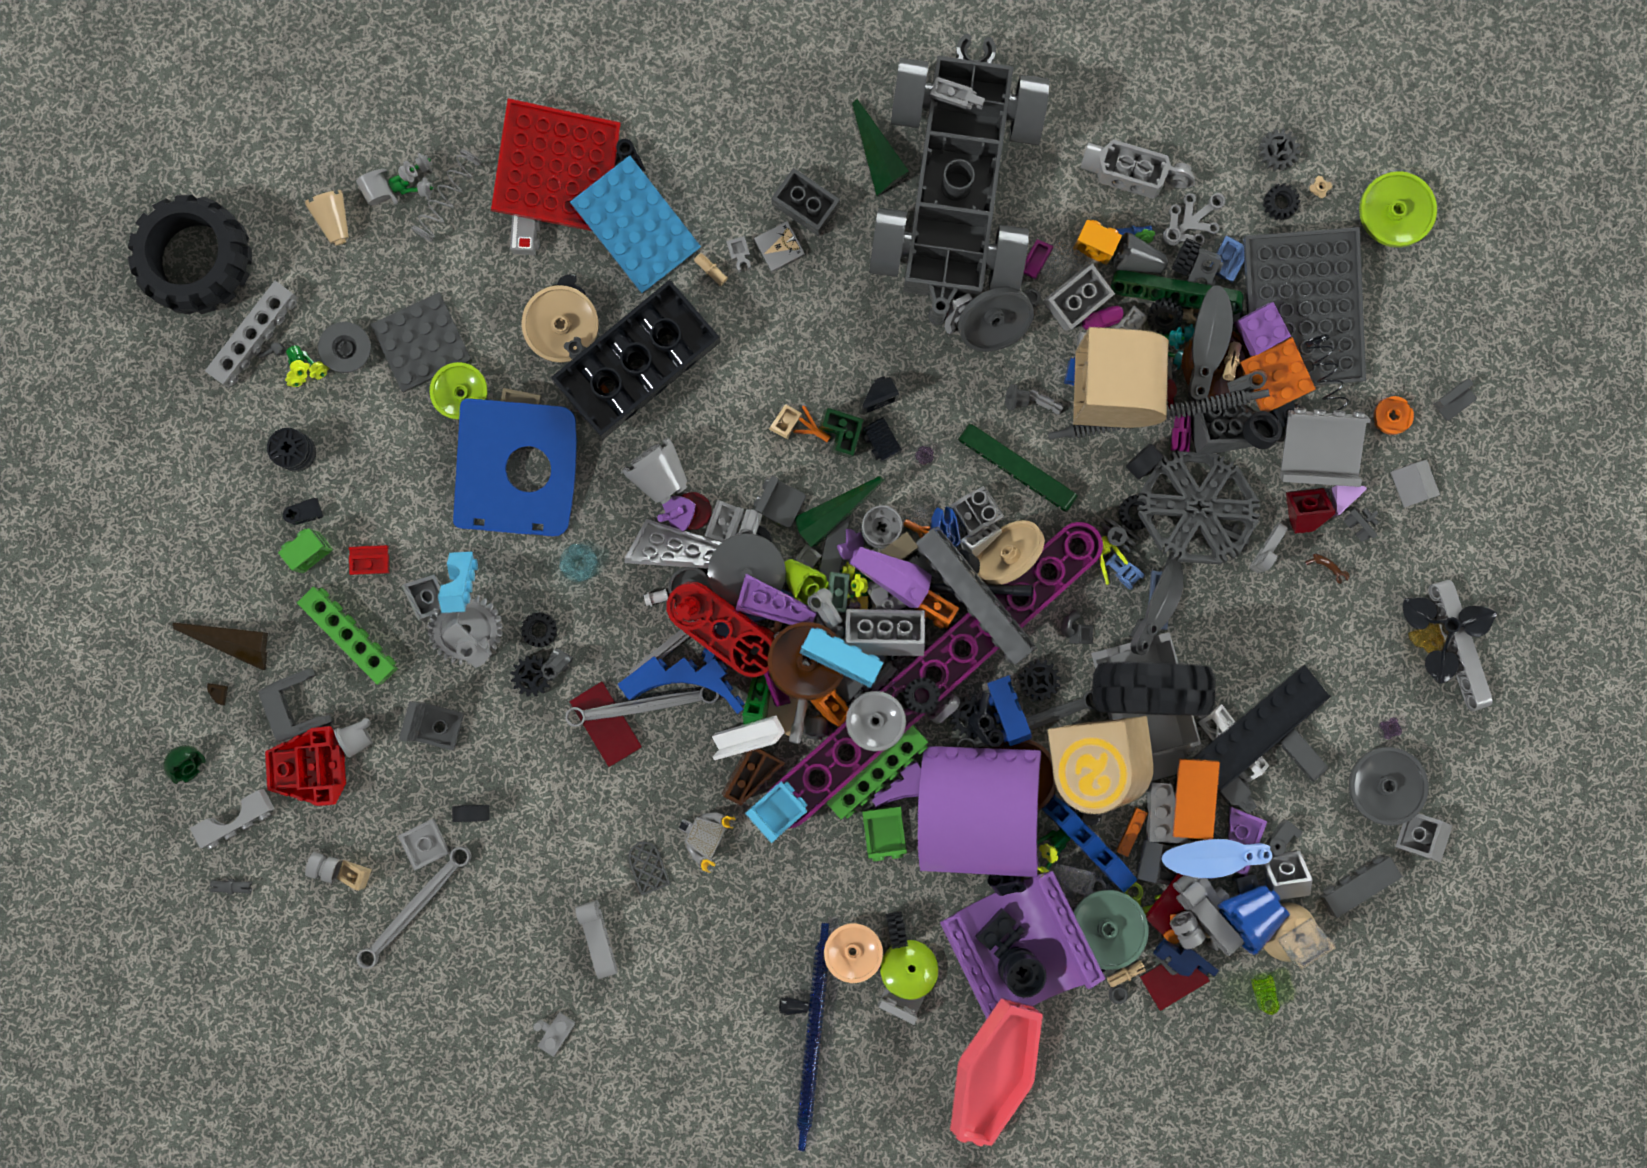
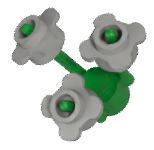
M418 153L419 157L415 159L417 165L413 166L408 161H404V165L398 169L399 175L389 178V185L395 193L400 191L401 195L410 192H418L421 197L426 196L427 200H430V194H433V185L427 181L426 177H423V181L418 182L417 187L407 188L409 182H413L414 177L418 176L417 169L420 168L422 172L432 171L430 167L432 165L431 159L427 155L424 156Z

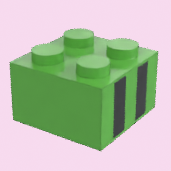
M308 528L301 530L297 534V538L292 542L288 541L283 544L282 549L278 553L292 571L303 574L332 552L333 549L320 532Z

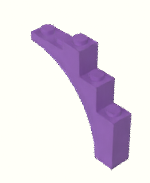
M911 762L908 766L903 767V771L900 773L904 780L898 779L891 784L890 789L886 791L883 789L874 795L875 798L872 801L877 808L903 798L919 797L921 768L917 762L914 764Z

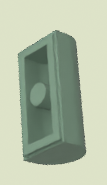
M830 572L828 590L833 596L832 604L837 612L846 613L850 574Z

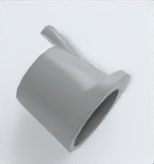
M387 169L368 172L356 180L368 205H377L392 198L394 205L398 204V200L390 190L386 180L388 175Z
M367 718L345 728L334 729L339 745L349 758L373 743L366 729L371 725V721Z

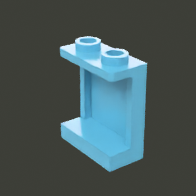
M782 781L779 782L745 813L771 843L808 811L805 808L808 806L801 797H795L792 793L795 790L788 782L785 784Z

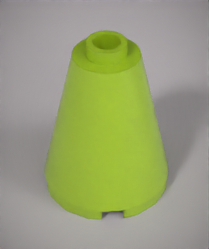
M794 559L784 562L786 571L785 581L796 600L808 605V598L822 588L828 590L829 582L822 572Z

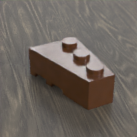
M761 748L746 751L740 758L721 794L741 806L785 762Z

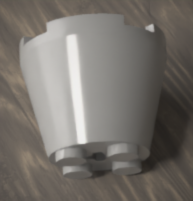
M669 437L662 440L664 444L659 445L658 443L633 459L630 463L631 467L625 466L621 470L632 483L653 501L662 504L668 502L671 499L670 495L674 492L680 493L687 488V478L674 444Z

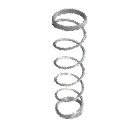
M461 149V155H457L456 160L458 164L461 166V168L468 175L455 170L447 171L448 178L459 190L446 185L437 186L440 195L450 205L436 200L428 201L430 209L440 218V220L427 215L418 216L420 223L424 226L426 230L430 232L431 235H429L427 232H425L417 226L413 225L411 227V229L414 232H416L418 235H420L428 241H433L435 235L423 224L420 217L423 216L444 223V220L433 210L429 202H437L450 208H454V206L440 192L439 187L442 186L463 193V191L450 178L448 173L451 171L462 174L469 178H473L472 175L465 170V168L460 164V162L458 161V157H465L467 160L471 161L472 163L478 166L482 164V162L476 156H474L473 154L464 149Z

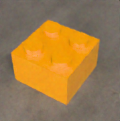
M1086 220L1072 250L1107 265L1122 235L1114 228L1107 229L1101 226V223L1096 220Z

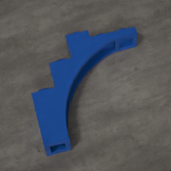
M654 656L617 684L628 700H634L641 694L662 685L686 683L699 685L718 693L728 701L738 715L743 713V706L745 705L739 695L735 697L731 692L733 690L731 684L727 680L723 681L728 676L726 672L727 666L722 660L718 662L715 658L696 671L698 667L692 659L688 660L684 657L666 670L668 667L666 662L662 658L658 659Z

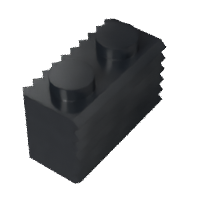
M884 417L863 427L864 433H862V437L866 444L870 443L873 447L871 453L875 460L879 459L882 463L901 453L902 449Z

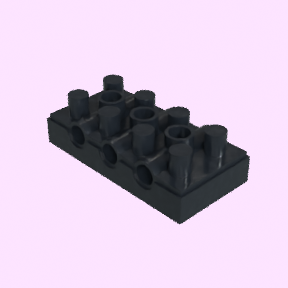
M669 279L550 378L600 438L604 440L625 421L636 414L640 408L650 402L653 397L660 394L669 384L674 382L699 359L703 358L721 343L720 337ZM665 335L674 337V340L669 344L660 343V339ZM636 359L645 361L644 365L640 368L634 369L630 367L631 363ZM605 384H615V388L610 393L601 392L602 386Z

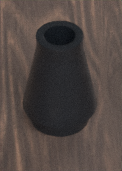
M788 996L780 998L779 1013L784 1014V1016L808 1012V1001Z

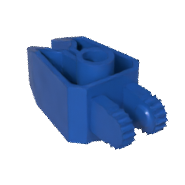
M946 506L945 513L943 514V509L937 507L931 519L930 530L939 527L951 543L957 547L961 540L954 511Z

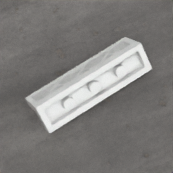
M1221 704L1198 723L1213 741L1235 721ZM1213 719L1217 724V728H1210L1206 722ZM1261 756L1250 766L1254 772L1252 775L1247 776L1243 772L1239 776L1248 783L1262 775L1269 765Z

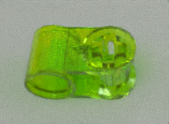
M1267 975V978L1258 980L1255 978L1251 979L1259 1009L1268 1015L1276 1014L1280 1006L1272 975ZM1271 1000L1272 1007L1266 1010L1265 1002Z

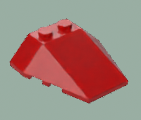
M331 726L311 728L307 732L265 751L268 791L297 798V800L312 803L315 806L335 805L346 785L344 751L339 745Z

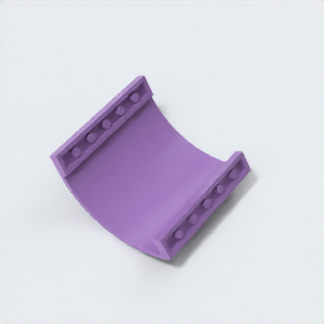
M928 746L923 751L919 787L918 853L920 871L1037 877L1039 862L1037 856V807L1041 750Z
M1053 871L1025 879L1026 890L1023 892L1004 896L997 895L995 892L940 922L986 1019L1001 998L1033 1006L1067 990L1082 985L1089 989L1105 980ZM1001 908L1017 922L1012 927L1014 930L1020 925L1026 930L1021 935L1022 938L1018 942L1016 941L1010 948L1021 946L1029 949L1045 968V985L1033 997L1021 998L1015 996L1008 989L998 973L999 959L994 955L998 947L995 945L990 951L975 937ZM1007 932L1000 941L1004 943L1010 934Z

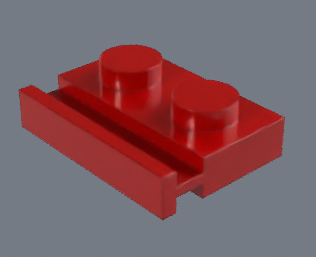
M389 546L349 547V575L390 574Z

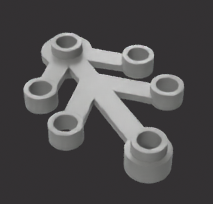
M1192 193L1186 194L1184 197L1185 212L1183 224L1177 227L1181 207L1177 204L1172 205L1169 209V214L1171 215L1170 226L1163 233L1164 242L1167 245L1175 246L1180 241L1184 242L1186 238L1196 242L1195 238L1200 237L1202 240L1200 244L1202 245L1205 241L1202 234L1189 235L1183 233L1187 229L1207 231L1209 234L1215 235L1219 231L1217 223L1212 222L1209 224L1198 221L1213 209H1221L1225 204V197L1220 193L1213 194L1209 199V204L1192 216L1196 197ZM1187 197H1192L1193 202H1188ZM1213 200H1218L1219 205H1214ZM1172 208H1177L1178 213H1173ZM1210 226H1215L1216 231H1211ZM1169 234H1174L1175 239H1170Z

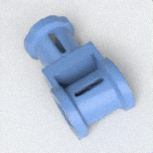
M1116 552L1105 563V565H1109L1117 572L1115 576L1129 590H1132L1133 585L1140 578L1143 579L1144 574L1130 562L1127 565L1124 564Z

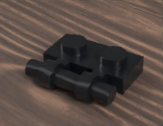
M1001 908L975 937L990 951L996 945L998 949L994 955L1000 959L1005 951L1022 938L1021 935L1026 930L1021 925L1014 930L1012 927L1017 922ZM1008 932L1010 936L1004 943H1002L1000 940Z

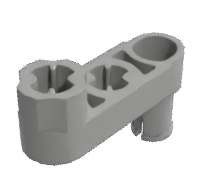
M1183 875L1173 883L1174 888L1179 893H1182L1193 882L1197 881L1207 891L1208 895L1206 898L1217 910L1220 909L1217 905L1224 900L1230 899L1229 895L1221 887H1217L1214 890L1207 878Z

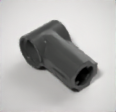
M1257 369L1227 382L1230 393L1234 392L1236 395V391H1239L1241 394V390L1250 392L1261 388L1267 381V374L1265 371ZM1260 374L1263 377V382L1255 383L1253 376Z
M556 648L541 669L543 677L548 680L551 678L555 679L562 671L565 672L568 669L567 665L572 662L573 657Z

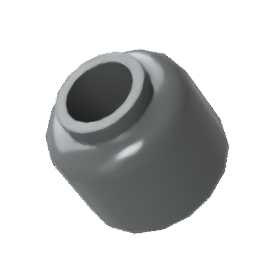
M811 712V715H807L804 718L803 733L807 735L808 739L822 740L828 734L829 721L820 712Z

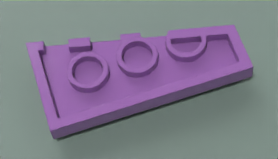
M745 574L736 605L737 611L790 625L800 622H814L816 611L811 610L808 605Z

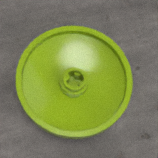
M1395 171L1379 176L1365 189L1360 200L1359 215L1365 231L1375 241L1388 247L1401 248L1417 243L1430 232L1437 216V203L1434 193L1425 181L1414 174Z

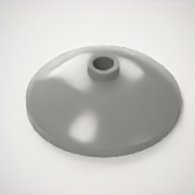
M878 691L865 693L854 700L846 717L847 730L852 740L860 747L871 751H881L895 745L902 737L906 725L905 713L901 704L891 695ZM874 717H877L879 719V723L877 725L872 724V719Z

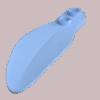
M1209 839L1176 846L1162 855V862L1167 868L1179 874L1196 878H1217L1233 874L1248 865L1266 864L1272 859L1273 854L1270 851V846L1263 843L1243 845L1232 840Z

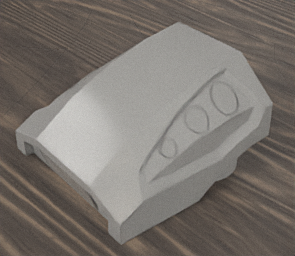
M985 486L965 495L950 505L970 537L1005 519Z

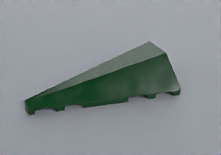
M855 99L852 102L875 194L878 197L891 189L894 184L907 177L909 170L859 100Z
M878 476L796 516L795 521L800 535L811 547L817 546L843 520H846L885 480L882 476Z

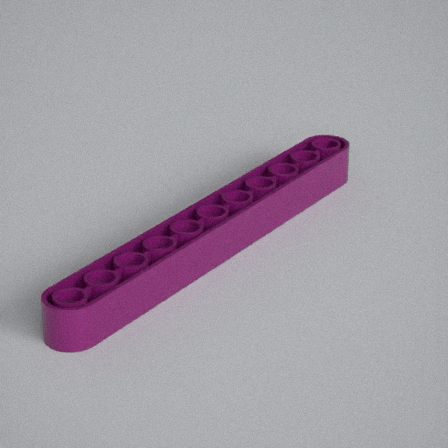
M1074 522L1065 526L1044 544L1040 557L1027 572L1011 582L1001 584H1026L1034 586L1033 596H1027V602L1023 606L1014 604L1012 595H995L1021 628L1099 559L1103 550V541L1100 533L1095 527L1084 522ZM1077 539L1083 543L1084 551L1082 554L1076 555L1071 552L1069 548L1071 540ZM1043 565H1051L1055 569L1056 574L1053 580H1046L1041 576ZM968 612L924 651V656H918L879 692L887 693L896 699L899 693L905 691L909 682L917 678H926L925 672L927 668L935 666L941 671V679L935 683L939 689L940 701L999 648L992 642L991 635L982 630L978 619L971 616ZM958 641L968 643L970 652L966 657L956 655L954 646ZM918 688L914 693V698L918 703H925L929 699V692L925 688ZM910 708L903 709L906 718L904 733L926 713H917ZM845 721L770 788L772 790L781 781L784 784L788 782L795 790L792 792L795 797H801L808 805L805 807L808 811L788 829L798 827L884 750L871 751L857 745L850 737ZM845 743L851 744L855 749L854 757L847 761L842 760L838 756L839 747ZM819 769L825 773L826 780L823 785L814 786L810 783L809 774L813 770Z

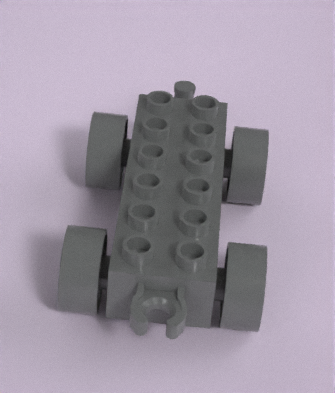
M964 34L958 41L955 51L956 58L937 56L933 83L926 82L929 61L901 57L899 61L891 125L919 129L922 108L929 109L912 232H905L907 211L878 207L869 273L898 277L901 257L908 258L903 292L931 297L932 307L928 317L930 322L935 325H941L945 322L952 299L956 300L969 294L973 300L982 293L985 269L990 270L989 290L1011 287L1020 291L1025 268L1029 238L1028 228L999 224L995 244H989L1006 120L1011 121L1010 142L1039 145L1045 121L1050 80L1049 78L1020 74L1016 94H1010L1014 66L993 64L996 55V45L991 37H986L984 40V56L982 59L972 60L967 54L971 44V35ZM940 77L973 88V91L977 92L976 96L985 98L982 110L974 107L971 110L931 98L930 93L935 78Z

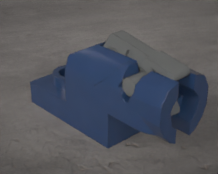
M1163 939L1153 951L1154 956L1171 975L1178 973L1179 975L1189 977L1196 968L1206 976L1210 973L1215 977L1219 972L1218 969L1194 950L1185 949L1183 946L1180 948L1166 939Z

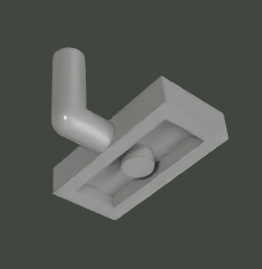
M561 1012L558 1013L551 1025L543 1020H538L533 1026L534 1030L539 1031L542 1029L546 1033L537 1047L554 1057L576 1022Z

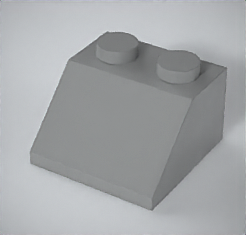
M1417 814L1413 819L1403 823L1395 847L1441 863L1452 825Z
M1301 851L1287 852L1281 855L1273 854L1272 859L1268 863L1263 864L1267 888L1270 892L1274 890L1281 900L1311 895L1312 878Z

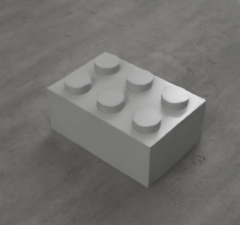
M1092 263L1084 266L1046 297L1043 303L1062 328L1067 331L1072 330L1115 293Z

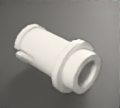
M666 589L653 593L647 592L644 595L646 606L650 605L652 607V604L667 601Z

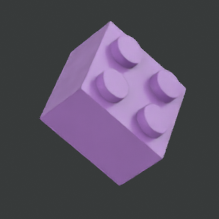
M1274 302L1267 303L1234 322L1251 356L1258 355L1291 337Z

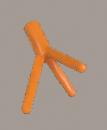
M802 406L810 423L801 417L799 421L811 430L794 429L793 433L814 434L823 441L828 442L831 436L817 428L807 408Z
M908 519L903 524V526L918 533L920 538L924 536L923 534H927L929 532L927 530H930L931 527L919 526Z

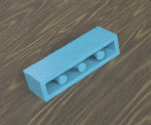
M811 628L800 653L871 688L883 662L875 655L863 653L859 647L844 644V641L838 637L832 638L826 635L827 633L820 628Z

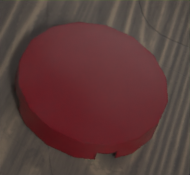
M697 492L681 495L696 504L693 519L687 529L698 530L704 527L712 515V507L709 500L703 494Z

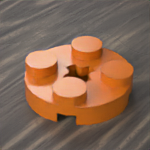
M1398 396L1388 397L1380 401L1375 407L1373 414L1375 426L1388 435L1402 433L1413 422V409L1410 408L1404 398ZM1395 411V415H1398V418L1392 420L1389 414Z

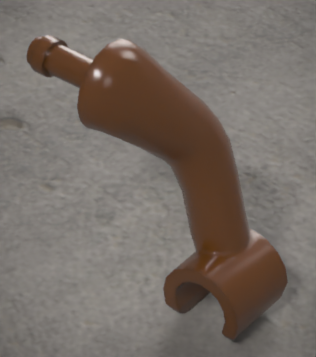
M1313 554L1314 558L1305 562L1306 565L1316 562L1326 566L1336 575V581L1339 584L1342 583L1341 575L1347 581L1349 580L1348 572L1341 571L1333 561L1320 554Z

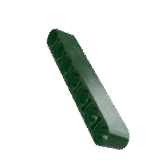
M1125 270L1116 271L1113 274L1110 288L1117 295L1156 301L1157 299L1161 301L1164 297L1168 301L1169 298H1172L1171 302L1177 300V305L1181 304L1184 307L1195 309L1201 308L1207 291L1212 287L1211 285ZM1223 288L1230 299L1232 314H1239L1242 310L1244 299L1242 292Z
M968 423L958 438L962 444L966 443L965 446L979 455L982 454L981 456L992 464H997L998 468L1010 476L1013 475V478L1025 486L1028 485L1031 490L1041 497L1045 496L1044 499L1058 508L1060 506L1062 511L1068 512L1077 499L1078 495L976 426Z

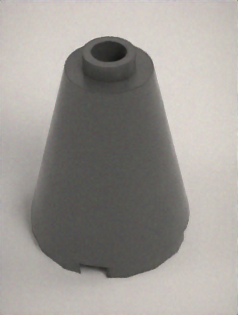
M1124 233L1121 236L1117 245L1119 247L1118 255L1114 253L1113 268L1161 273L1162 270L1167 268L1168 259L1164 253L1132 233Z

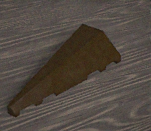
M173 623L174 630L258 669H266L268 653L266 652L268 633Z

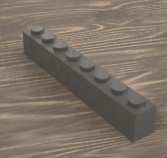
M939 527L932 528L916 542L919 546V552L923 556H927L931 561V567L935 571L940 572L944 583L953 588L956 598L965 603L968 607L967 611L971 616L978 619L982 630L991 635L994 645L1004 651V656L1008 662L1016 665L1037 649Z

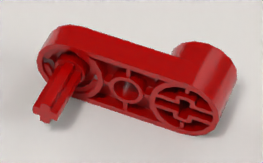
M689 581L680 584L670 593L666 611L669 619L678 628L742 675L758 677L769 671L767 662L769 648L766 646L767 644L771 646L775 639V634L771 629L756 624L710 588L699 582ZM723 622L727 624L729 635H719L715 630L716 623ZM754 646L759 648L756 655L750 652Z

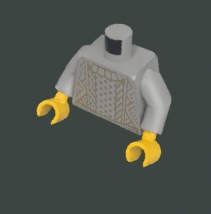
M711 812L703 813L700 817L698 816L694 824L685 819L682 820L678 829L688 834L685 840L687 850L703 871L710 873L708 871L709 864L715 867V863L710 860L726 828H734L730 826L729 822L730 820H736L735 817Z

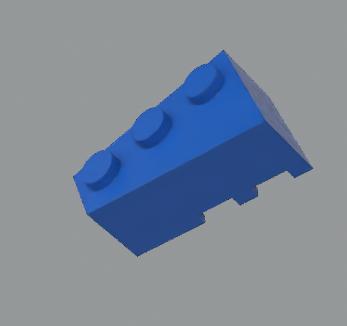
M1008 675L987 683L990 693L989 704L996 709L994 717L997 724L1001 723L1003 727L1001 732L1004 735V742L1008 741L1009 745L1013 746L1031 739V731L1018 702L1017 694L1012 687L1010 676Z

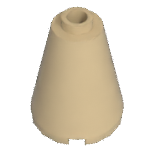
M338 190V194L330 191L312 197L314 201L310 203L309 200H306L307 208L329 242L335 243V246L346 243L349 235L342 191Z

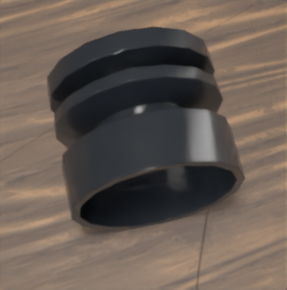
M282 428L270 436L267 443V453L276 465L292 472H301L314 462L316 447L313 440L306 434L293 428Z
M1021 946L1012 947L1000 957L998 962L999 976L1015 996L1029 998L1038 994L1043 989L1046 982L1045 968L1029 949Z

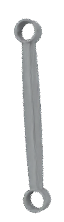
M702 687L698 691L648 697L587 710L573 707L566 712L565 719L570 726L578 727L588 720L649 712L698 701L712 704L717 701L719 694L717 693L714 700L706 701L703 698L705 687ZM573 710L580 711L583 716L582 721L577 725L572 724L568 719L570 712Z
M460 846L454 848L450 853V861L407 904L370 948H366L358 953L357 963L361 968L369 969L378 963L379 954L423 909L458 867L470 862L472 855L467 847ZM457 850H463L467 854V860L462 864L458 863L454 858ZM366 951L371 952L374 956V961L371 965H366L362 962V954Z

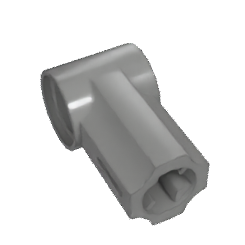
M747 509L738 534L748 533L756 535L762 514L758 511Z
M822 588L808 598V605L811 610L818 612L826 627L830 629L843 620L832 604L833 596L831 592Z

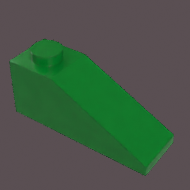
M764 675L752 677L742 714L744 724L762 720L768 716L771 693Z

